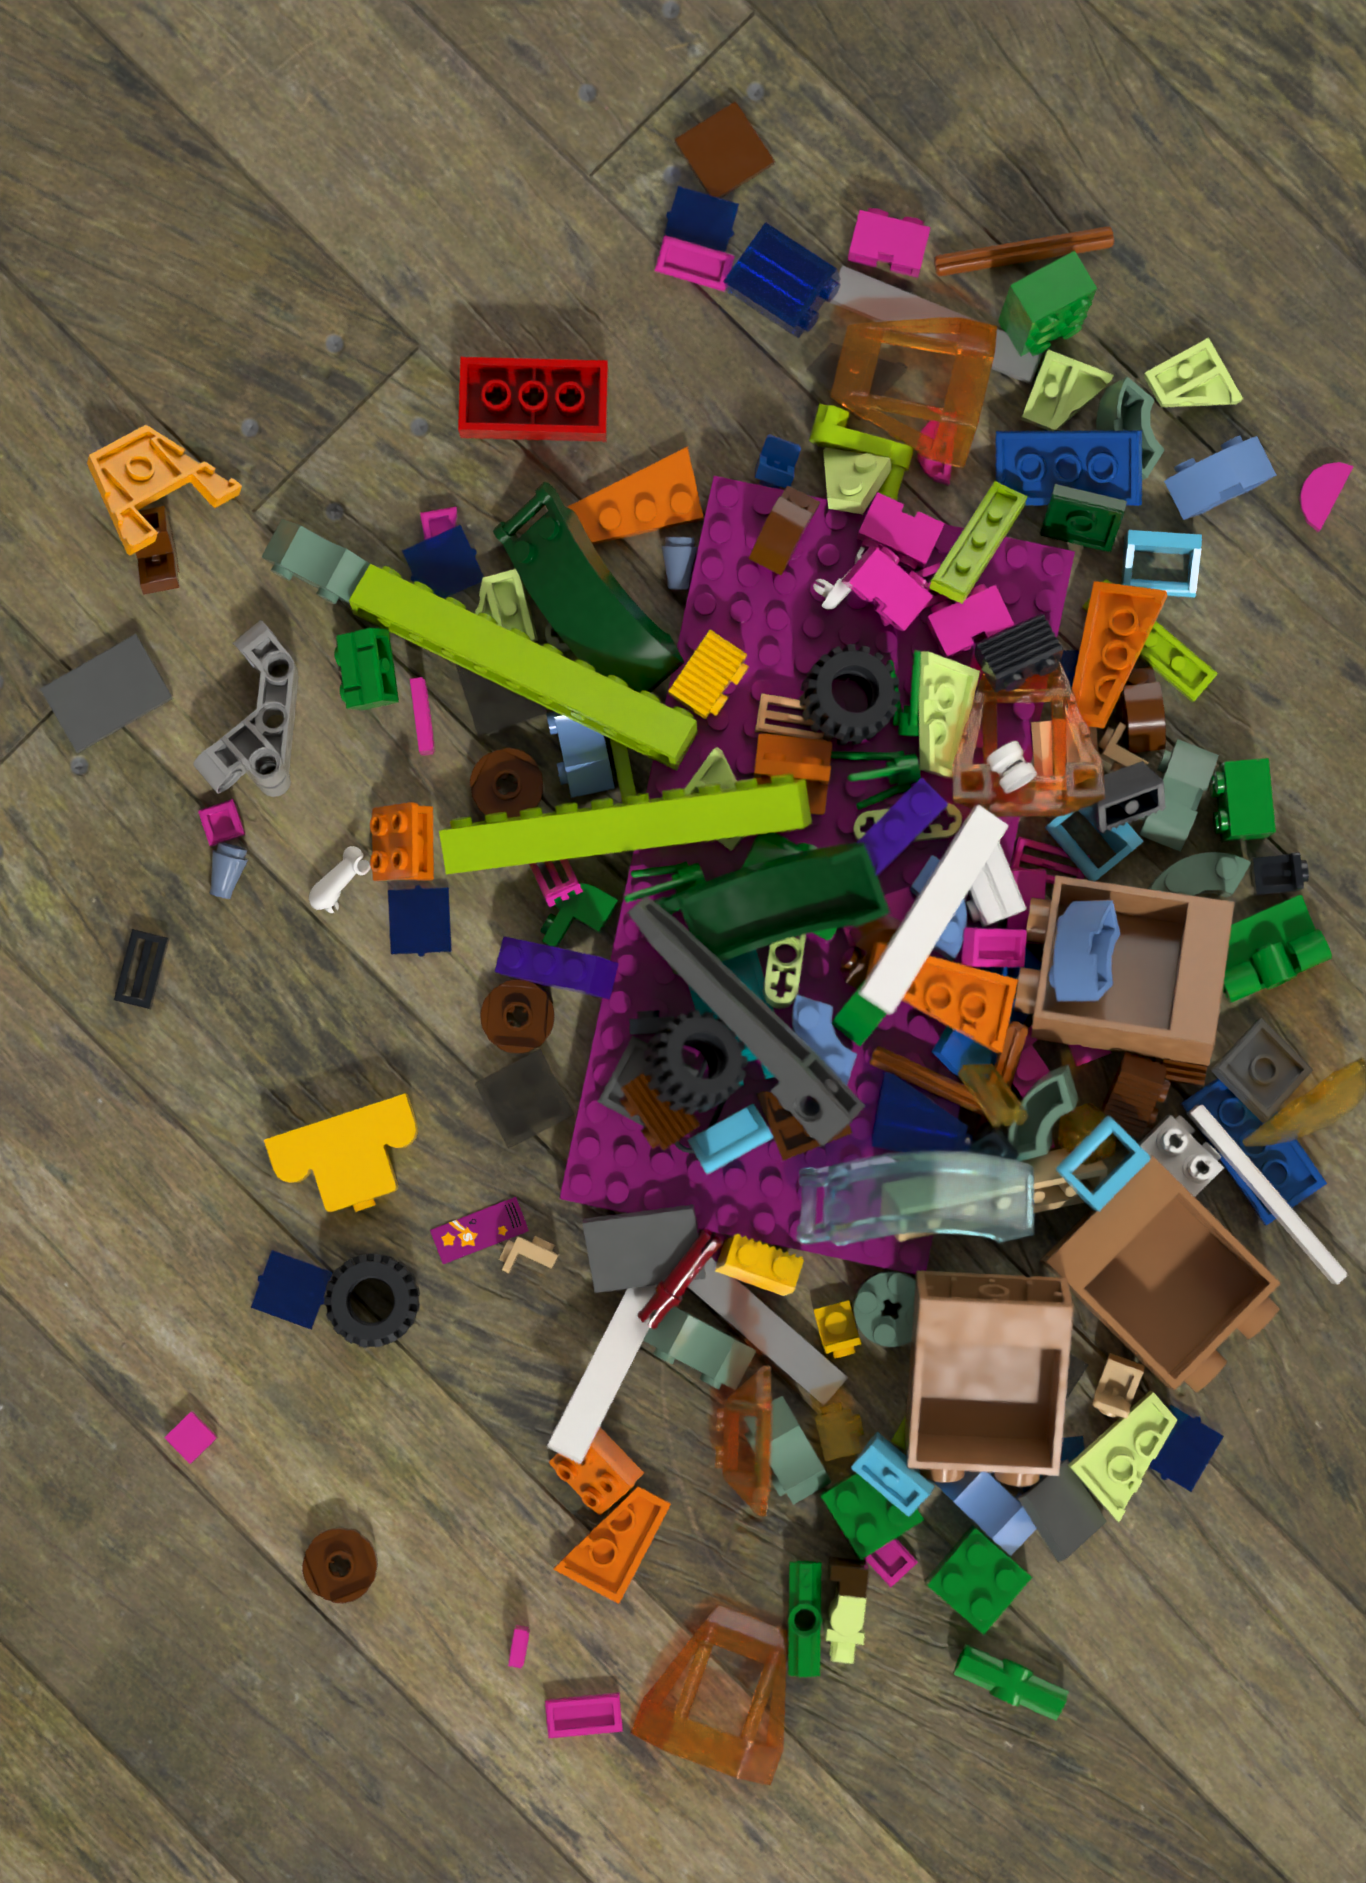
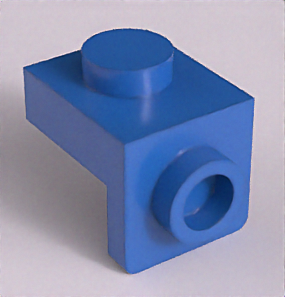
M767 435L755 467V478L760 479L759 483L762 486L781 489V487L786 489L787 485L791 487L794 479V468L801 451V446L772 435Z

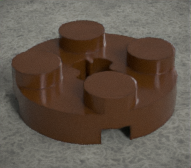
M503 748L502 750H495L492 753L486 754L476 763L470 777L472 798L484 815L506 812L507 818L520 817L521 810L538 807L544 792L543 775L535 760L527 753L514 748ZM508 775L513 776L516 779L513 784H518L514 793L509 791L506 795L500 794L498 790L501 787H496L499 778L506 780Z
M515 979L500 984L488 994L482 1004L480 1019L482 1028L489 1041L505 1052L523 1054L544 1044L553 1030L555 1012L549 997L540 987L530 981ZM515 1006L525 1008L522 1011L523 1013L528 1012V1021H523L521 1027L511 1026L513 1021L508 1022L507 1014L514 1012Z
M343 1527L331 1528L315 1537L307 1548L302 1564L303 1576L309 1589L317 1596L333 1603H349L363 1596L376 1579L378 1558L372 1543L358 1530ZM340 1555L342 1559L348 1558L351 1567L346 1569L349 1570V1573L341 1576L339 1571L332 1572L330 1563L335 1562L332 1557Z

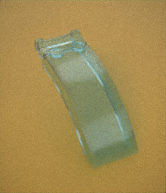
M905 1152L866 1157L819 1169L807 1167L799 1171V1184L802 1186L801 1224L797 1226L796 1239L803 1244L830 1240L836 1245H845L876 1237L921 1232L979 1235L994 1238L1000 1242L1034 1235V1168L1030 1164L1020 1161L959 1152ZM824 1186L823 1223L816 1225L817 1187Z

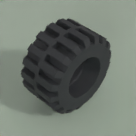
M847 644L842 650L839 646L831 649L828 654L825 653L819 658L806 674V679L802 682L800 690L804 691V693L799 698L800 706H806L802 715L805 721L812 719L814 723L810 728L815 733L819 729L825 734L822 739L828 742L832 738H836L837 745L845 746L849 741L852 742V745L860 744L864 739L868 741L889 722L897 710L895 705L900 700V692L895 691L900 685L898 677L891 678L890 673L894 670L892 665L888 663L885 666L881 662L884 656L879 652L874 656L870 655L869 647L862 646L859 650H855V644ZM837 678H849L858 682L867 695V710L860 713H852L842 709L833 698L831 691L832 681Z
M699 1010L691 1011L687 1015L683 1013L660 1029L647 1044L649 1049L644 1052L643 1057L644 1061L649 1062L643 1068L644 1076L651 1077L652 1081L648 1083L650 1090L652 1091L656 1088L660 1093L656 1098L661 1103L668 1100L670 1102V1109L677 1111L683 1107L685 1114H692L697 1110L699 1113L706 1112L728 1098L740 1087L738 1083L744 1080L746 1075L742 1068L748 1065V1057L741 1054L746 1049L745 1044L742 1041H737L735 1037L737 1035L726 1027L721 1018L715 1020L714 1013L706 1011L700 1015ZM682 1046L692 1047L704 1056L709 1069L708 1079L698 1078L688 1071L682 1060Z
M369 1253L351 1258L334 1271L331 1280L327 1283L326 1297H324L327 1319L333 1324L334 1331L345 1338L344 1340L351 1344L355 1343L360 1347L366 1348L387 1345L407 1333L416 1320V1315L420 1308V1291L416 1285V1279L408 1271L406 1265L401 1261L393 1259L391 1256ZM367 1278L383 1280L390 1286L394 1294V1307L391 1313L379 1322L363 1321L356 1316L351 1307L350 1299L354 1287L360 1281Z

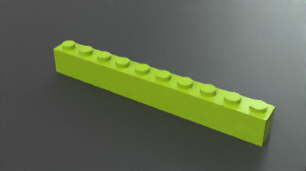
M372 564L369 565L349 599L354 615L383 629H388L389 632L677 771L698 734L696 720L693 719L694 717L690 712L677 706L673 709L661 704L657 696L650 692L641 691V693H638L628 688V684L614 675L605 677L595 672V668L583 660L576 659L574 662L564 657L559 649L545 643L541 646L532 642L530 637L519 629H505L499 626L498 622L488 614L479 612L476 615L466 610V607L460 601L452 597H447L445 600L435 595L430 587L416 581L412 584L401 579L402 576L390 567L383 566L381 569Z
M783 774L771 777V783L757 785V779H746L734 782L735 788L721 790L720 783L699 786V793L685 794L684 788L663 791V797L649 799L648 793L627 796V802L613 804V798L593 800L591 801V807L578 809L577 803H567L555 806L556 812L542 813V807L521 810L520 817L507 818L506 812L485 815V821L472 823L471 817L449 820L450 826L439 830L446 874L805 828L812 823L806 780H794L793 774Z

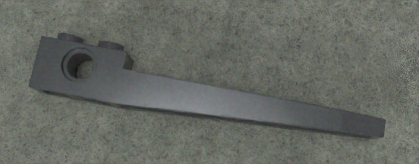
M647 896L628 912L655 949L779 1080L771 1092L777 1097L781 1106L789 1110L798 1119L811 1137L815 1138L823 1146L847 1126L864 1108L865 1105L814 1050L676 918ZM812 1097H814L815 1099H817V1101L819 1102V1104L816 1103V1102L812 1099Z

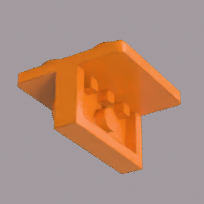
M764 733L759 734L754 779H757V785L771 783V777L783 774H793L794 780L805 779L810 813L823 815L825 813L827 789L830 780L832 742Z
M408 802L373 808L370 820V830L372 833L370 866L373 871V881L434 880L433 806H418V803Z
M599 1427L581 1464L560 1453H557L549 1461V1464L555 1469L559 1478L567 1482L580 1495L584 1504L593 1509L598 1515H602L627 1493L644 1474L601 1427Z

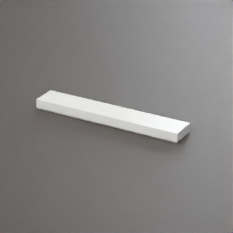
M979 804L973 807L858 994L887 1014L894 1012L1009 825Z
M1196 1105L1186 1114L1326 1278L1332 1284L1337 1285L1345 1279L1347 1272L1205 1106Z
M657 1285L626 1290L547 1445L548 1448L581 1464L650 1328L647 1324L656 1310L651 1313L644 1323L638 1318L637 1314L654 1295Z

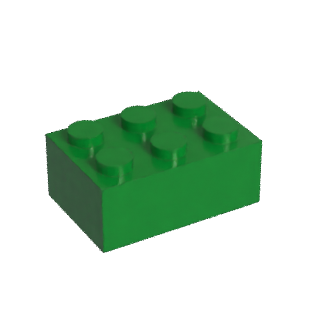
M1073 251L1011 284L998 322L1003 331L1009 336L1020 357L1029 352L1032 356L1039 355L1051 346V341L1060 336L1063 339H1068L1081 331L1083 328L1081 325H1083L1087 317V312L1092 305L1097 287L1078 255Z

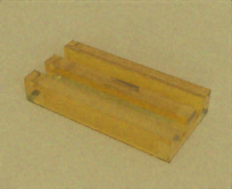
M993 1064L962 1066L958 1076L993 1126H1000L1002 1121L1005 1126L1012 1125L1014 1121L1017 1125L1024 1124L1028 1117L1027 1112Z

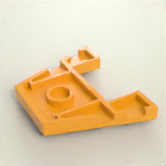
M147 425L89 455L87 461L88 468L125 551L129 556L154 543L158 534L138 510L187 483H191L215 509L238 496L242 488L241 484L232 478L227 481L214 473L216 468L207 462L198 463L184 454L185 449Z

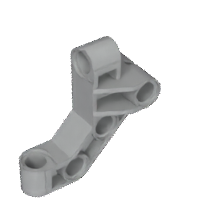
M260 620L232 643L260 675L257 709L215 744L204 750L193 763V766L217 793L224 792L245 773L264 794L271 797L284 794L289 789L291 783L289 769L299 674L290 654L284 649L268 626ZM287 665L289 670L285 676L281 678L271 676L272 670L276 666ZM281 715L284 717L283 723L279 727L268 728L266 726L267 720L271 716ZM274 770L272 773L265 775L268 771Z

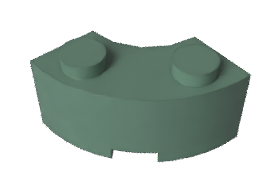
M1125 377L1107 387L1104 391L1097 411L1096 431L1142 430V480L1148 478L1164 452V448L1155 439L1150 426V411L1155 399L1130 378Z
M281 519L261 557L273 564L271 569L273 573L289 581L294 576L318 589L316 593L318 596L333 604H336L338 599L350 603V597L370 563L348 549L320 537L299 524Z
M1177 739L1171 752L1164 751L1157 771L1162 772L1161 778L1164 782L1166 807L1163 812L1159 810L1156 814L1152 812L1150 816L1145 815L1143 819L1139 817L1140 820H1143L1140 836L1181 851L1198 812L1196 810L1204 790L1207 791L1219 755Z
M1208 852L1195 854L1176 862L1164 870L1153 880L1147 889L1190 896L1215 893L1229 897L1235 892L1251 862L1227 853Z
M1069 1064L1052 1070L1041 1077L1028 1090L1018 1106L1010 1125L1008 1139L1019 1152V1157L1014 1162L1047 1155L1053 1144L1052 1127L1054 1122L1061 1115L1074 1110L1079 1099Z
M675 1306L666 1314L657 1329L649 1328L643 1341L656 1348L653 1355L672 1365L675 1359L691 1366L702 1372L700 1380L716 1389H719L721 1384H724L736 1390L757 1351Z
M783 1396L744 1418L750 1429L744 1435L754 1453L762 1450L775 1474L769 1478L780 1497L787 1493L794 1505L832 1483Z

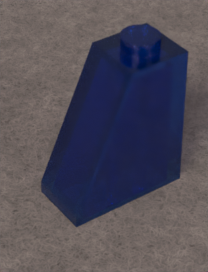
M883 1073L870 1147L953 1163H961L962 1156H969L972 1135L966 1134L967 1125L893 1073Z

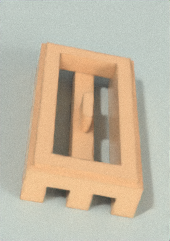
M761 694L755 732L824 740L822 739L825 734L824 732L815 733L764 724L765 719L812 726L814 722L812 719L805 721L803 716L767 710V704L805 710L806 706H800V700Z

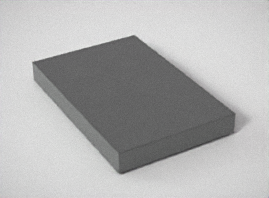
M136 634L40 688L77 753L173 699L172 694Z
M694 1204L583 1219L582 1225L595 1293L658 1285L661 1280L664 1281L699 1237ZM705 1266L693 1280L705 1279Z

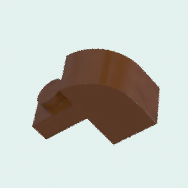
M787 485L771 510L748 559L782 576L820 502Z
M165 506L138 511L158 532L154 543L136 552L139 580L143 595L179 588L178 573H180L178 557Z
M1153 667L1132 669L1120 694L1123 707V724L1126 725L1123 732L1128 751L1140 753L1166 749L1165 711L1160 682H1156Z
M883 916L853 927L849 931L856 946L846 951L840 963L841 967L839 969L846 983L858 990L866 979L873 944L879 942L888 945L902 921L894 917Z

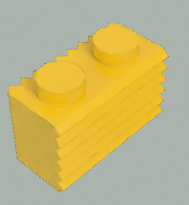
M709 630L669 689L668 695L705 720L710 712L717 716L728 699L723 693L731 682L738 685L749 668L744 663L747 659V654L712 630Z
M738 1233L724 1240L715 1271L786 1296L794 1292L804 1260L802 1256L797 1258L795 1253L792 1255L788 1251L783 1253L781 1248L778 1250L774 1246L769 1248L767 1243L764 1245L760 1241L755 1243L753 1238L748 1240L747 1236L741 1238Z

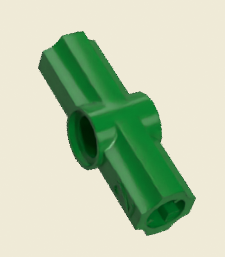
M789 1561V1603L787 1616L788 1676H820L822 1562ZM802 1609L811 1610L815 1614V1621L808 1628H801L794 1622L796 1613Z
M965 1644L953 1671L954 1675L989 1690V1694L1017 1707L1022 1705L1057 1721L1069 1694L1067 1689L1034 1675L1032 1670L1006 1658L998 1659L968 1644Z

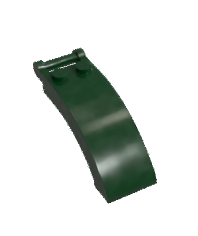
M543 482L535 490L536 495L507 522L502 521L493 529L495 537L504 545L523 584L540 611L572 652L580 660L592 665L595 668V672L605 677L609 675L619 677L628 684V688L638 693H641V691L651 693L685 663L672 637L659 628L618 583L597 553L576 513L564 506L553 486ZM546 506L548 511L518 538L516 532Z
M864 842L822 847L775 858L719 876L671 896L653 900L669 914L671 911L680 908L689 932L721 962L792 937L837 927H857L890 914ZM670 965L673 974H679V973Z

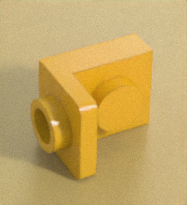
M846 1300L813 1309L825 1354L833 1352L834 1358H840L856 1353L854 1346L861 1345L862 1343L858 1335L850 1301Z

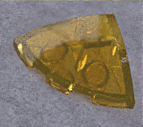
M1361 1057L1336 1069L1310 1091L1296 1097L1243 1139L1244 1145L1246 1147L1269 1146L1290 1142L1311 1135L1347 1115L1359 1105L1366 1091V1061Z

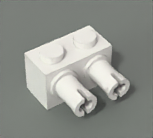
M1168 1115L1138 1145L1148 1155H1153L1195 1197L1224 1168L1218 1162L1221 1156L1210 1144L1205 1142L1201 1145L1192 1136L1195 1130L1183 1117L1179 1115L1175 1119L1172 1115Z

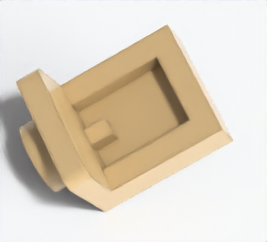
M1121 722L1115 729L1108 727L1098 744L1103 749L1099 758L1112 765L1110 769L1112 772L1144 761L1145 765L1149 763L1116 745L1126 728V725Z
M517 1236L515 1243L510 1240L507 1241L499 1260L505 1263L502 1271L507 1273L511 1272L519 1254L552 1269L559 1254L552 1252L555 1245L544 1239L534 1236L531 1242Z
M1109 1353L1094 1391L1092 1406L1098 1408L1101 1413L1107 1416L1127 1418L1145 1366Z

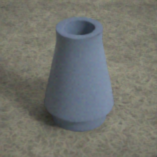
M665 537V546H661L668 580V589H690V579L698 547H694V538Z
M218 842L217 850L212 851V876L209 894L231 899L232 892L248 862V859L245 858L247 849Z

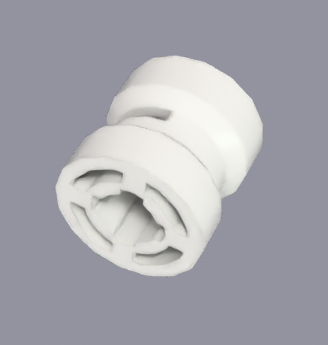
M1018 741L1004 745L986 759V763L991 771L997 772L1000 776L999 783L1005 793L1019 789L1037 775L1033 765L1026 762L1022 757L1023 749Z

